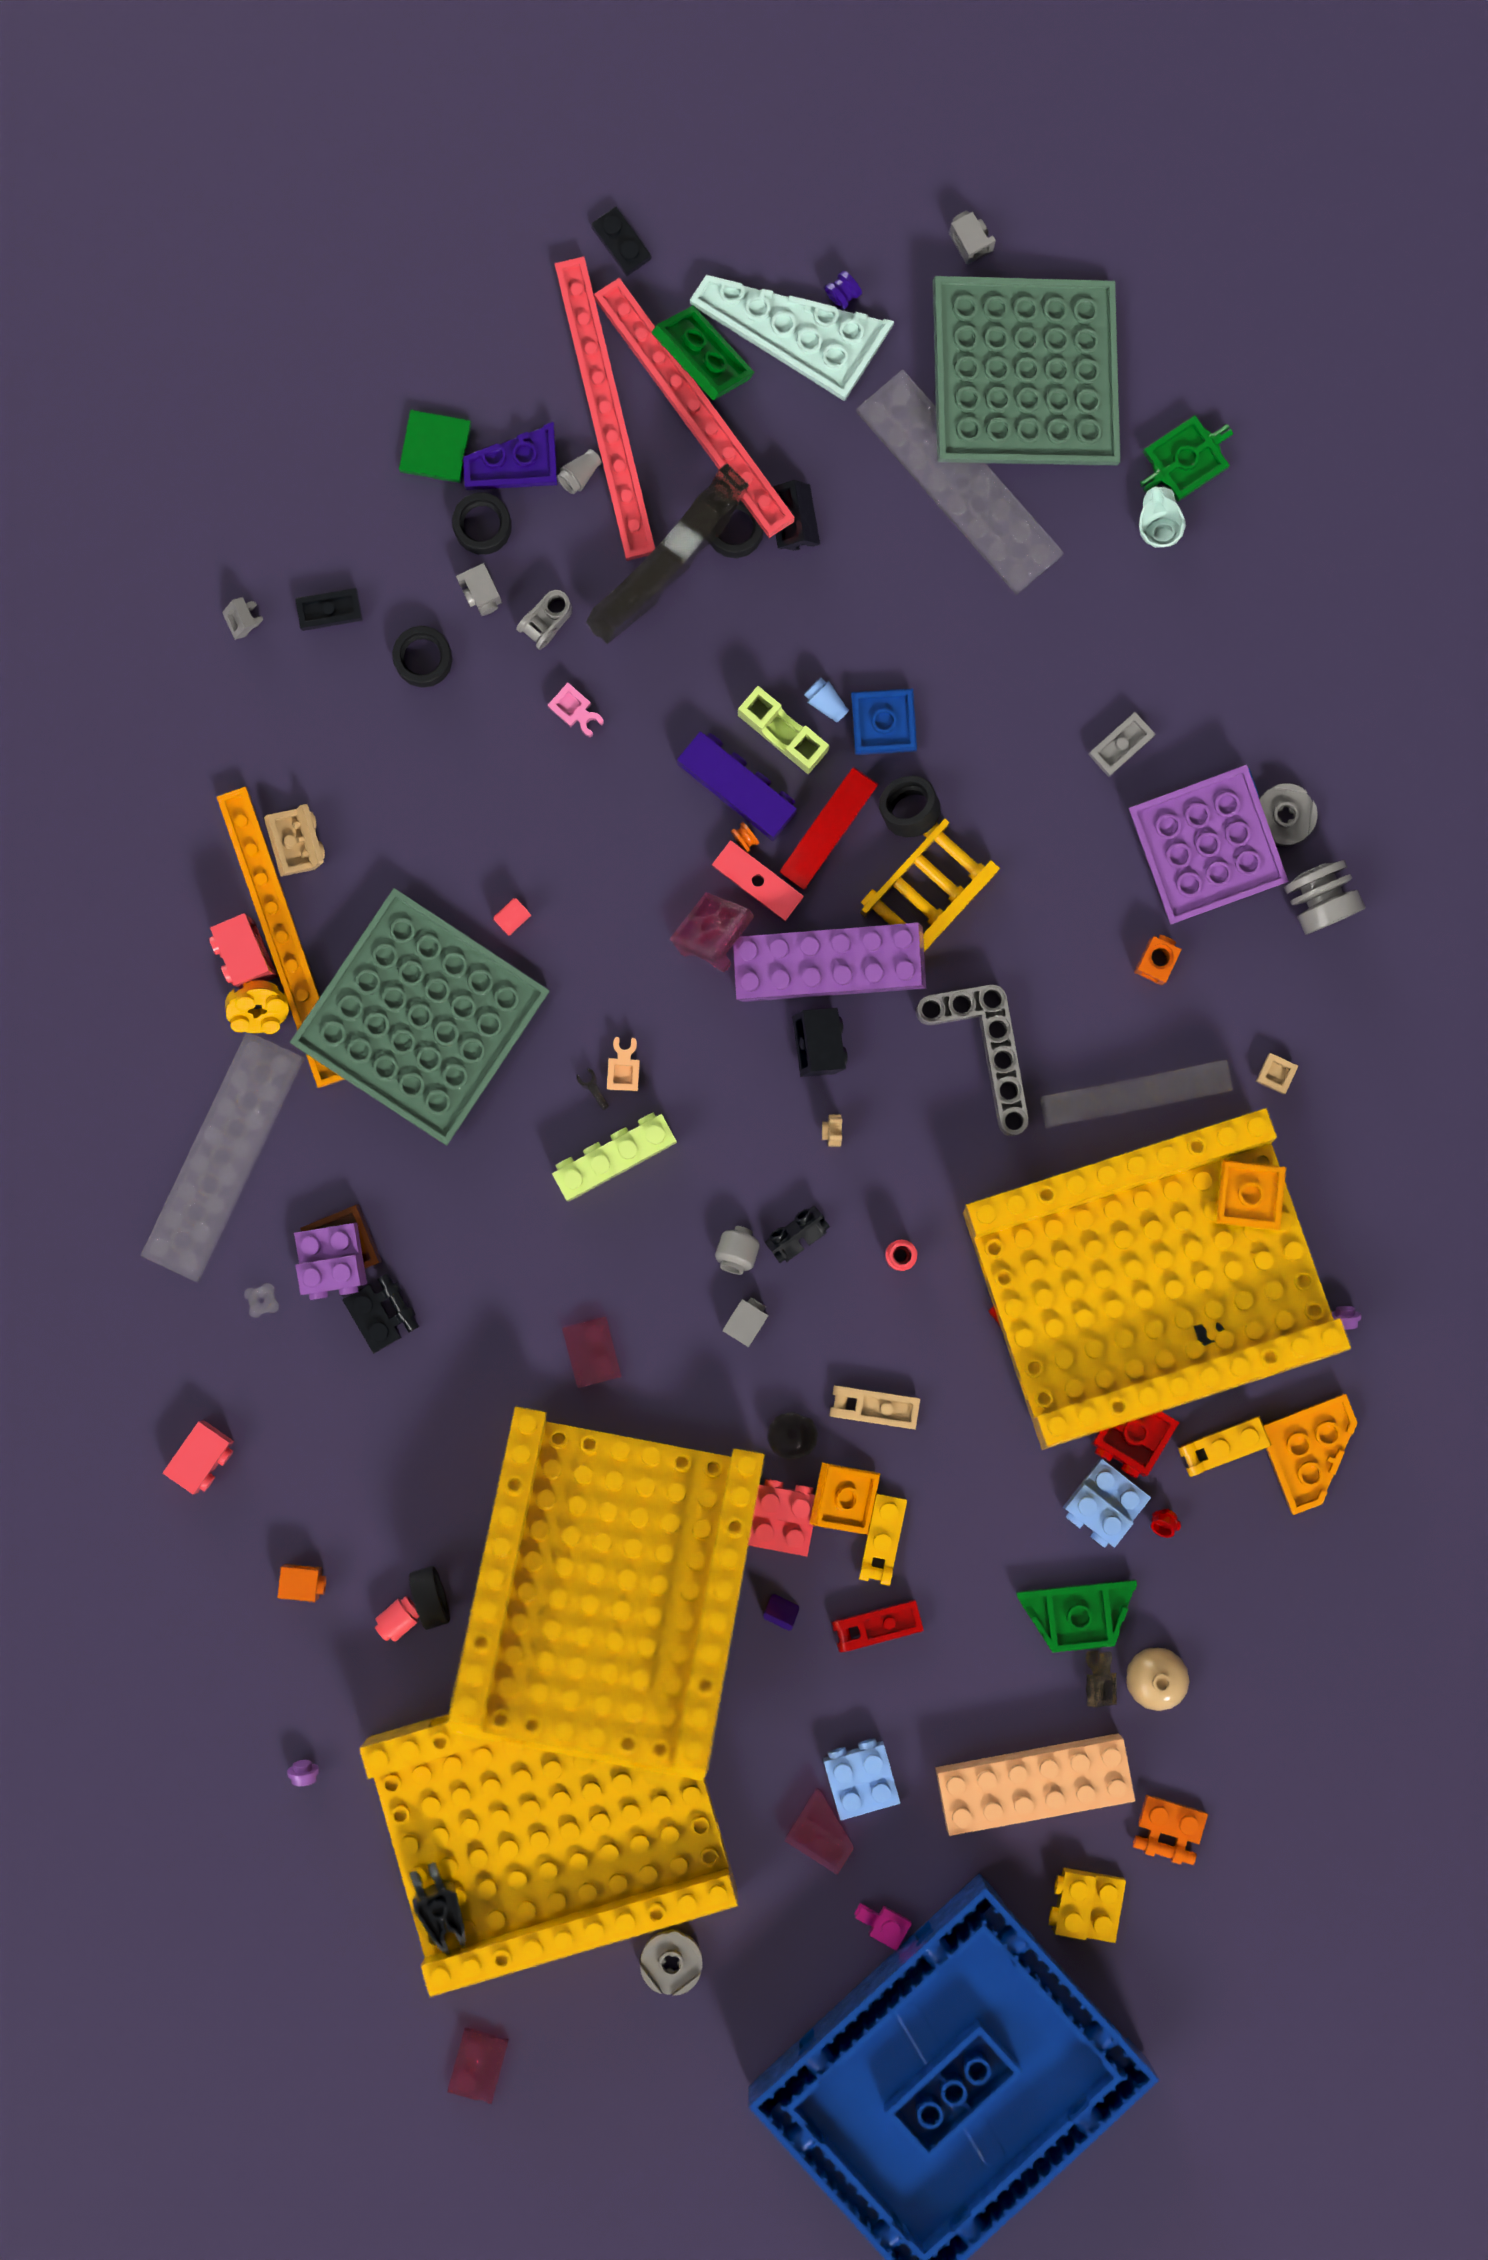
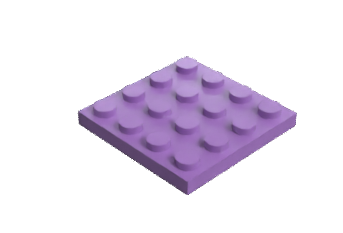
M1247 765L1129 808L1170 925L1289 882Z

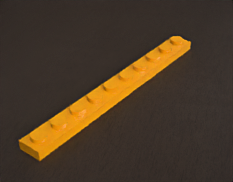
M245 786L217 796V800L298 1030L320 998L248 788ZM306 1054L317 1088L345 1080Z

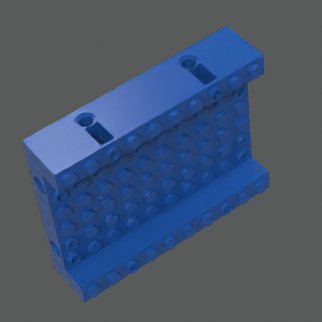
M979 1873L910 1936L897 1951H894L748 2086V2107L885 2260H967L1159 2081V2078L1146 2056L1128 2037L1125 2038L1005 1906L1001 1896Z

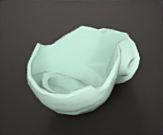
M1154 486L1147 491L1143 500V509L1139 521L1140 535L1145 543L1155 548L1169 547L1176 544L1183 536L1186 527L1185 518L1180 507L1175 502L1173 491L1166 487Z

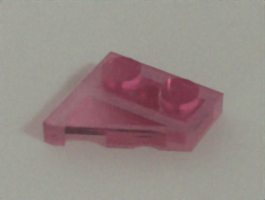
M816 1787L785 1836L784 1841L838 1875L853 1851L854 1846L821 1790Z

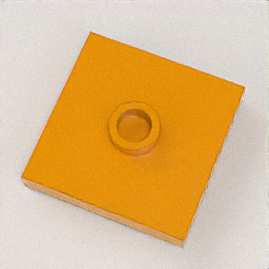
M1223 1160L1221 1164L1216 1223L1279 1231L1281 1227L1286 1167Z
M822 1462L809 1524L868 1535L881 1473Z

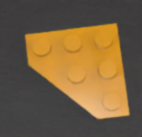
M1347 1394L1338 1395L1263 1424L1271 1442V1446L1267 1447L1266 1451L1292 1515L1319 1506L1325 1500L1330 1482L1338 1470L1351 1434L1353 1435L1358 1424Z

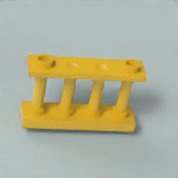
M944 819L940 824L936 822L928 832L924 833L925 841L878 892L872 889L860 902L864 905L860 912L864 917L873 909L889 925L907 924L881 901L892 887L898 890L928 918L927 922L931 925L923 934L924 952L1000 869L992 860L986 866L982 863L978 864L943 832L950 823L947 819ZM934 841L970 873L969 877L972 881L965 889L961 885L957 887L922 855ZM913 864L949 895L948 899L952 903L945 911L932 906L902 878Z

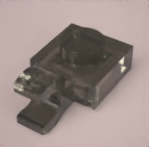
M1098 1650L1087 1651L1086 1662L1093 1674H1087V1706L1102 1707L1116 1705L1117 1677L1116 1673L1110 1672L1112 1663L1111 1652H1100L1099 1661Z

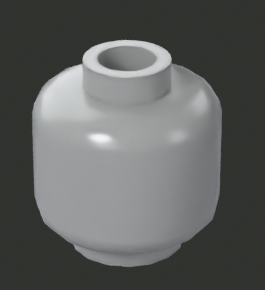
M736 1226L734 1230H726L722 1233L715 1253L716 1260L720 1263L722 1270L742 1275L744 1271H749L753 1268L760 1244L752 1236L753 1232L750 1229Z

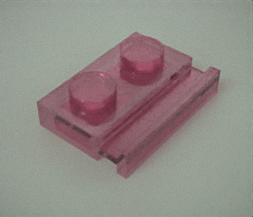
M607 1317L562 1328L578 1388L622 1377Z
M465 2028L447 2092L474 2100H483L491 2104L509 2039H501L491 2034Z

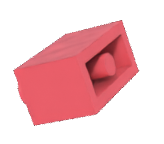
M205 1420L198 1421L163 1471V1474L193 1495L199 1493L200 1490L205 1492L215 1479L212 1472L217 1465L223 1466L232 1455L233 1450L230 1447L234 1441Z

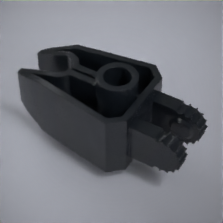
M433 1862L428 1865V1871L431 1879L434 1880V1885L424 1888L420 1874L416 1870L409 1873L416 1890L413 1898L414 1912L433 1942L448 1955L450 1950L444 1936L447 1932L446 1927L448 1931L456 1934L462 1948L465 1947L466 1943L465 1929L455 1885L446 1879L442 1880L437 1865Z

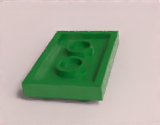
M694 305L657 324L651 332L712 400L749 381L755 373Z

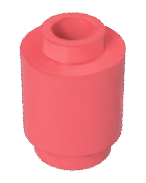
M907 1240L893 1241L885 1250L886 1263L890 1268L897 1271L908 1270L917 1261V1250ZM899 1249L906 1253L905 1260L901 1262L897 1261L894 1257L895 1252Z
M405 1596L402 1600L397 1599L375 1618L378 1623L375 1626V1630L385 1641L391 1639L396 1642L418 1623L417 1619L419 1616L414 1602L408 1596Z

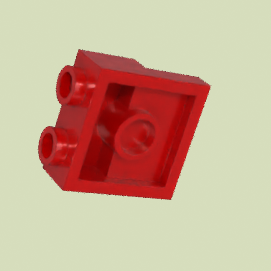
M1158 1412L1100 1431L1091 1444L1097 1447L1094 1453L1106 1461L1110 1462L1112 1458H1115L1123 1463L1121 1470L1136 1479L1139 1474L1146 1477L1180 1422L1163 1412Z

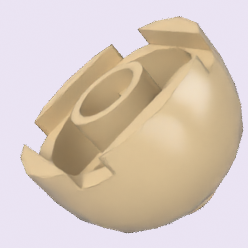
M1159 1647L1146 1648L1133 1657L1127 1668V1689L1133 1699L1146 1709L1155 1711L1171 1709L1181 1703L1187 1694L1190 1682L1188 1669L1182 1659L1169 1649Z

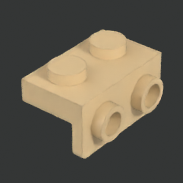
M302 804L297 809L268 814L264 817L281 877L315 870L324 863V846L317 839L315 832L316 818L313 812L309 811L308 804Z

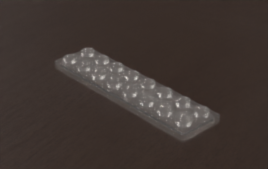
M903 369L856 408V413L1016 595L1063 556L1064 552L986 463L937 462L936 406Z
M246 1032L140 1256L195 1282H199L304 1057L255 1034Z

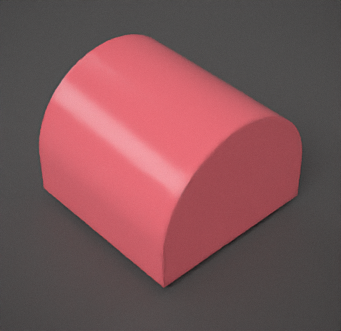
M513 898L493 917V920L510 936L532 915L517 898Z

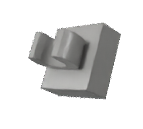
M243 597L232 600L222 612L235 640L246 637L252 628H256L263 621L262 616L253 618L250 614V611L257 606L256 602L250 601L245 603Z

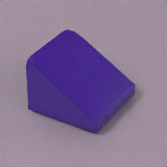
M772 1594L762 1613L763 1619L788 1631L792 1630L799 1612V1606L776 1594Z

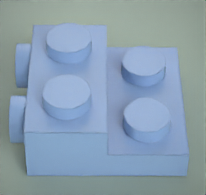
M1100 1458L1063 1508L1069 1512L1066 1518L1079 1528L1085 1524L1093 1531L1090 1537L1104 1548L1109 1543L1115 1548L1134 1524V1519L1151 1497Z
M875 1738L859 1742V1748L849 1751L846 1750V1747L833 1749L828 1752V1757L823 1758L840 1821L900 1804L883 1741L877 1742Z

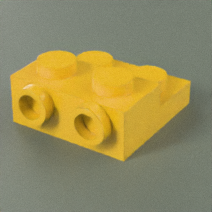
M1063 1867L1062 1876H1056L1054 1894L1058 1895L1056 1907H1051L1049 1914V1925L1053 1926L1054 1934L1082 1940L1090 1938L1116 1943L1126 1885L1125 1878Z

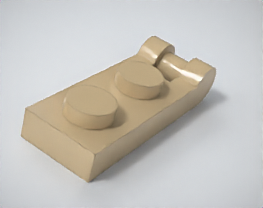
M834 1385L832 1395H835L834 1407H830L829 1416L916 1430L920 1398ZM848 1397L857 1398L855 1410L846 1409Z

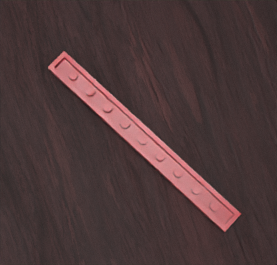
M585 257L554 263L626 561L656 554L655 545Z
M616 279L594 293L595 301L768 538L792 524L795 520L794 515L695 380L651 333L655 328L654 324L621 279Z

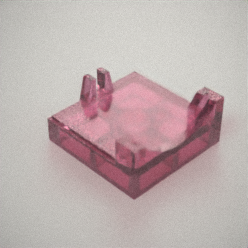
M705 892L671 936L670 940L682 956H697L725 973L731 965V961L726 954L753 920L754 915L749 908Z

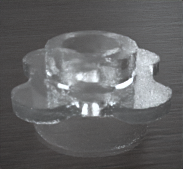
M265 1283L261 1288H248L245 1291L244 1297L249 1301V1314L252 1317L258 1318L262 1313H275L278 1311L279 1303L276 1301L274 1295L275 1288L272 1284ZM261 1297L265 1300L262 1304L259 1302Z

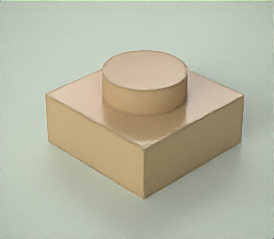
M1269 1053L1255 1082L1284 1095L1290 1086L1298 1065Z

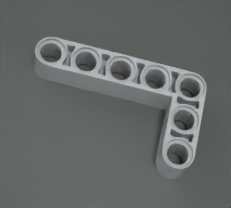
M985 985L924 997L916 1007V1016L925 1025H937L979 1017L998 1126L1008 1136H1016L1022 1133L1028 1126V1113L1005 991L998 985ZM985 993H996L999 997V1005L995 1008L986 1006L983 1001ZM957 997L965 998L969 1003L968 1011L965 1013L957 1012L953 1007V1000ZM928 1002L936 1004L939 1009L938 1016L927 1018L922 1012L923 1005ZM998 1022L1004 1026L1005 1034L1002 1038H994L990 1035L989 1026L991 1023ZM999 1052L1007 1054L1010 1058V1065L1006 1069L998 1068L995 1065L994 1057ZM1003 1083H1010L1015 1087L1016 1094L1013 1099H1005L1001 1096L1000 1087ZM1009 1113H1015L1020 1117L1021 1126L1018 1130H1011L1006 1126L1005 1118Z

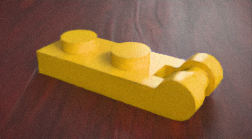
M1260 1416L1183 1444L1178 1447V1451L1181 1457H1185L1188 1464L1186 1470L1189 1477L1270 1447L1271 1442ZM1204 1448L1208 1459L1199 1461L1196 1451Z
M876 1494L859 1580L868 1581L870 1578L879 1580L880 1584L890 1586L907 1499ZM873 1557L885 1559L883 1568L872 1566Z

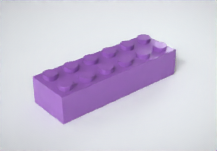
M919 923L733 937L736 999L742 1002L926 989L923 926Z

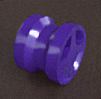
M844 270L838 274L836 281L833 283L828 282L824 286L829 299L836 307L843 311L848 307L850 300L853 298L857 299L862 295L858 283Z

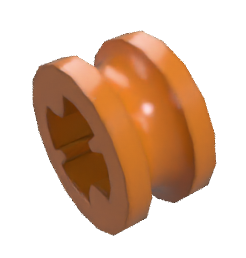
M744 822L740 823L739 829L735 830L733 828L731 830L736 841L747 853L750 851L751 845L757 846L759 844L756 836Z

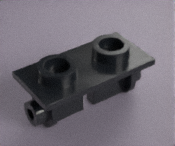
M813 1206L810 1209L799 1212L795 1220L786 1227H780L773 1231L769 1239L765 1241V1244L779 1263L784 1260L788 1262L804 1250L798 1240L804 1238L810 1246L827 1234L825 1230L830 1228L819 1210Z

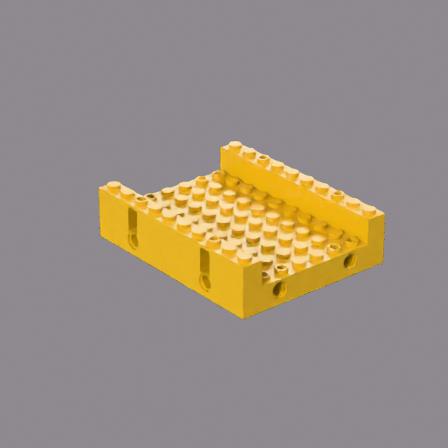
M1267 1108L966 1204L963 1216L1042 1450L1335 1356L1351 1349L1341 1318L1333 1319L1286 1183L1284 1185L1281 1227L1279 1231L1216 1223L1221 1164L1223 1160L1279 1166L1272 1146V1142L1277 1136ZM1216 1323L1221 1324L1224 1330L1218 1332ZM1202 1324L1207 1331V1338L1215 1340V1342L1204 1346L1198 1341L1194 1326Z
M515 1406L448 1719L450 1731L467 1736L703 1781L709 1762L765 1454L733 1448L732 1456L730 1457L547 1422L546 1412Z
M450 1713L369 1736L359 1748L368 1779L374 1778L424 1953L425 1958L421 1964V1969L429 1997L738 1906V1890L705 1777L702 1781L452 1733L448 1722ZM433 1862L436 1863L442 1880L446 1879L455 1885L465 1929L466 1943L465 1947L462 1948L456 1934L448 1931L446 1927L447 1932L444 1936L450 1950L448 1955L433 1942L414 1912L413 1898L416 1890L409 1873L416 1870L421 1876L424 1888L434 1885V1880L431 1879L428 1871V1865Z

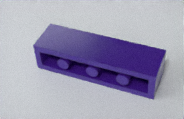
M700 731L679 756L677 765L771 841H774L796 814L797 808L793 806L795 801L784 791H780L778 794L769 787L771 781L762 773L757 771L753 774L745 767L747 762L737 753L733 752L730 755L721 748L723 743L711 733H708L706 736Z

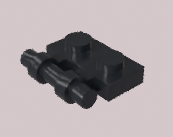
M388 1273L377 1279L383 1288L378 1294L375 1293L371 1284H368L358 1290L357 1293H353L342 1300L373 1354L402 1338L396 1329V1326L403 1323L408 1333L419 1327L413 1317L416 1315L412 1307L408 1308L400 1294V1291H402L397 1282H393ZM387 1299L390 1300L397 1312V1315L392 1318L389 1317L382 1305V1302Z

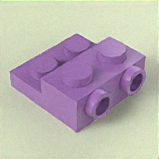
M357 1223L294 1233L299 1264L295 1265L300 1295L309 1294L310 1300L326 1298L328 1297V1291L339 1289L340 1295L357 1293V1286L367 1284Z

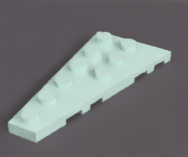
M710 275L704 277L690 299L692 306L694 305L703 313L843 401L846 400L894 325V321L879 320L867 317V314L859 312L855 314L839 310L835 306L794 296L786 297L774 294L770 290H758L743 286L742 283Z

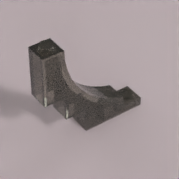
M728 463L718 470L711 485L698 495L684 516L653 552L618 587L593 607L586 623L597 637H601L607 644L610 643L655 606L664 589L690 568L697 554L722 534L749 487V484Z

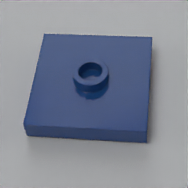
M913 689L851 693L855 755L917 751Z

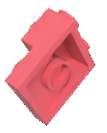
M765 1479L764 1484L759 1483L748 1546L808 1557L814 1525L809 1524L815 1499L814 1488L796 1484L795 1490L783 1488L784 1482Z

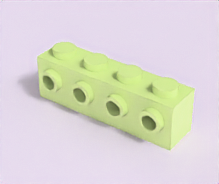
M654 1112L639 1119L638 1123L640 1126L628 1131L627 1127L610 1135L611 1142L603 1146L597 1142L583 1150L585 1156L576 1161L569 1157L556 1164L557 1171L553 1172L552 1175L566 1201L569 1202L676 1144L677 1141L663 1115L660 1114L656 1117Z

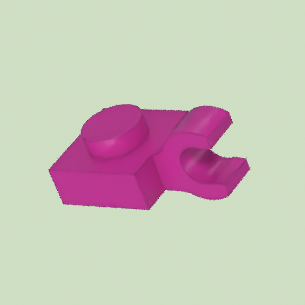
M859 1903L854 1912L857 1920L872 1926L868 1932L869 1936L897 1951L912 1924L909 1919L886 1906H883L880 1913H877L868 1906Z

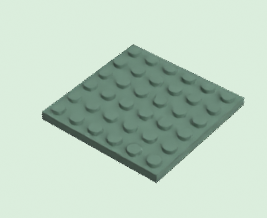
M935 276L933 279L937 462L1118 465L1120 463L1115 281Z
M393 888L291 1039L290 1044L447 1146L550 990Z

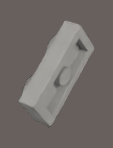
M1134 712L1088 755L1110 777L1156 734Z

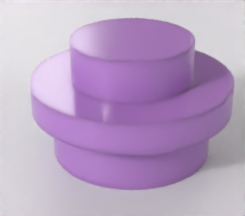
M1352 1306L1336 1307V1311L1331 1312L1334 1320L1341 1318L1344 1329L1357 1328L1358 1321L1361 1320V1313L1356 1312Z
M310 1760L296 1761L287 1770V1776L291 1779L292 1785L307 1786L315 1783L317 1780L316 1775L319 1773L318 1765L312 1764Z

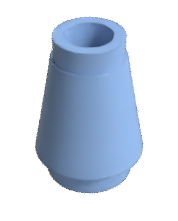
M822 677L804 693V696L808 699L807 703L830 719H833L836 723L849 711L829 680L825 682Z

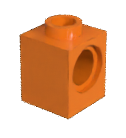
M1159 935V938L1153 936L1149 939L1134 973L1162 986L1167 982L1182 949L1176 947L1177 942L1167 936ZM1159 950L1166 955V964L1164 966H1158L1153 963L1151 958L1153 951Z
M284 1564L280 1569L277 1598L316 1602L320 1595L325 1594L327 1578L322 1576V1568Z

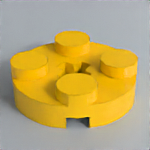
M262 980L246 982L243 984L242 989L236 992L233 989L227 995L225 1000L226 1017L230 1022L231 1029L235 1032L274 1034L279 1031L280 1024L288 1016L287 995L285 992H280L278 986L272 982ZM256 1005H261L262 1007L260 1009H254Z

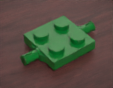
M1194 415L1146 447L1143 453L1153 466L1154 473L1140 481L1141 487H1144L1143 490L1147 493L1149 489L1162 483L1173 491L1175 500L1179 502L1228 469L1230 465L1222 455L1219 444L1233 435L1232 429L1228 430L1230 426L1225 424L1212 434L1202 426L1196 415Z

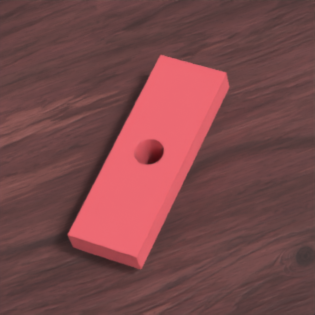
M731 840L712 864L716 870L785 922L804 898L801 893ZM761 877L764 880L763 885L759 887L753 885V878Z

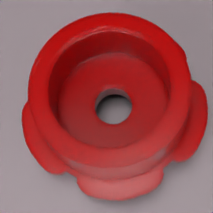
M1163 1509L1157 1510L1152 1514L1151 1529L1158 1536L1170 1538L1174 1536L1175 1531L1180 1530L1181 1522L1177 1520L1178 1517L1173 1511Z

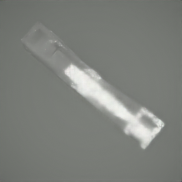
M1227 1060L1111 1084L1046 1095L1039 1099L1045 1128H1051L1227 1093L1233 1090L1228 1062Z

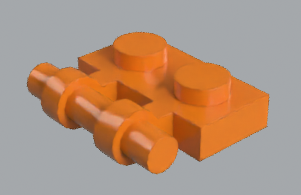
M1146 1794L1138 1826L1149 1829L1147 1838L1136 1835L1133 1847L1144 1850V1854L1154 1857L1157 1854L1170 1858L1171 1862L1179 1865L1182 1862L1194 1865L1197 1854L1185 1850L1187 1841L1200 1844L1208 1813ZM1160 1833L1176 1837L1174 1846L1158 1842Z

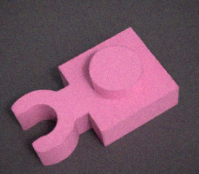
M568 682L547 705L551 711L570 727L578 721L582 732L588 737L593 736V732L587 728L589 721L595 720L601 726L604 723L603 718L598 713L587 711L591 706V702Z

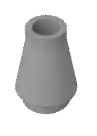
M589 449L583 455L561 467L557 479L561 486L571 494H574L576 491H582L597 467L602 463V460L595 451Z

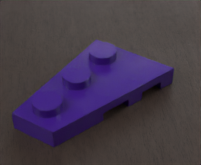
M554 421L530 433L527 431L517 435V438L502 444L497 443L463 456L465 489L478 490L558 485Z

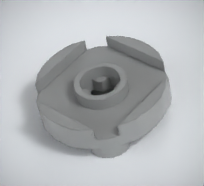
M1285 783L1274 786L1267 790L1259 799L1277 846H1292L1302 842L1314 830L1317 822L1318 813L1315 802H1312L1311 797L1306 794L1308 793L1307 791L1294 784ZM1284 807L1289 808V813L1294 815V818L1289 819L1287 823H1283L1277 815Z
M678 1929L662 1931L652 1936L644 1945L640 1957L641 1975L645 1983L657 1993L672 1994V1996L681 1995L691 1990L698 1982L703 1967L702 1952L699 1945L691 1936ZM668 1955L671 1957L677 1956L679 1958L677 1962L679 1968L676 1970L671 1967L665 1969L663 1966L666 1963L665 1957Z

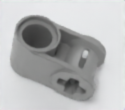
M561 590L549 591L523 617L516 630L528 635L536 643V648L539 650L543 649L571 616L572 605L569 597ZM554 600L565 602V608L560 613H553L549 610L550 604ZM532 626H535V627H536L540 632H542V633H539V632H538L535 628H533Z

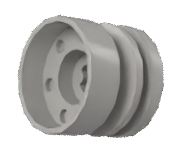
M1345 860L1321 864L1301 873L1290 884L1284 886L1287 894L1297 890H1301L1303 894L1291 900L1292 905L1307 903L1308 909L1297 916L1305 935L1334 924L1366 908L1358 890L1343 893L1341 887L1353 879L1351 874L1338 879L1335 875L1347 868Z

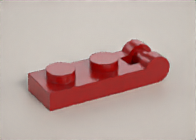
M915 1599L831 1621L833 1631H837L839 1638L837 1643L839 1653L924 1631ZM858 1626L861 1637L851 1638L849 1628Z

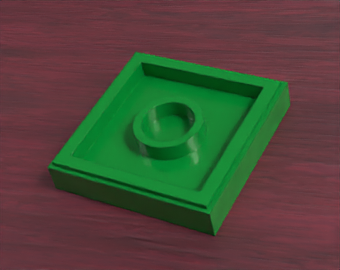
M410 410L399 471L460 483L464 466L463 456L466 455L471 421Z

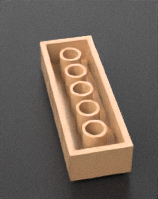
M1119 1733L935 1767L946 1829L949 1836L1135 1802L1124 1739Z

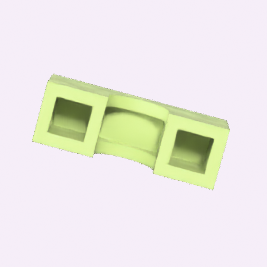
M759 686L754 689L738 708V716L808 775L829 750V744L806 725L803 727L785 713L782 705Z

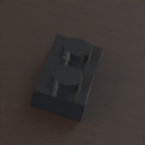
M616 206L591 223L592 229L626 276L651 260V254Z
M356 588L295 598L300 629L302 631L363 621L358 590Z

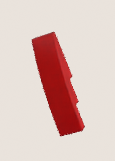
M853 767L779 873L805 890L879 784Z

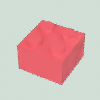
M243 913L210 927L213 936L209 937V941L215 954H219L224 960L225 965L221 966V969L228 984L232 983L233 986L242 989L243 984L256 980L269 981L278 977L257 925L247 914Z

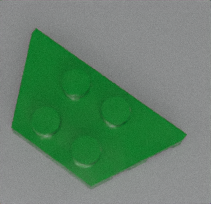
M1137 1580L1016 1592V1597L1052 1653L1115 1646L1118 1639L1120 1627L1125 1620L1133 1591L1137 1587Z

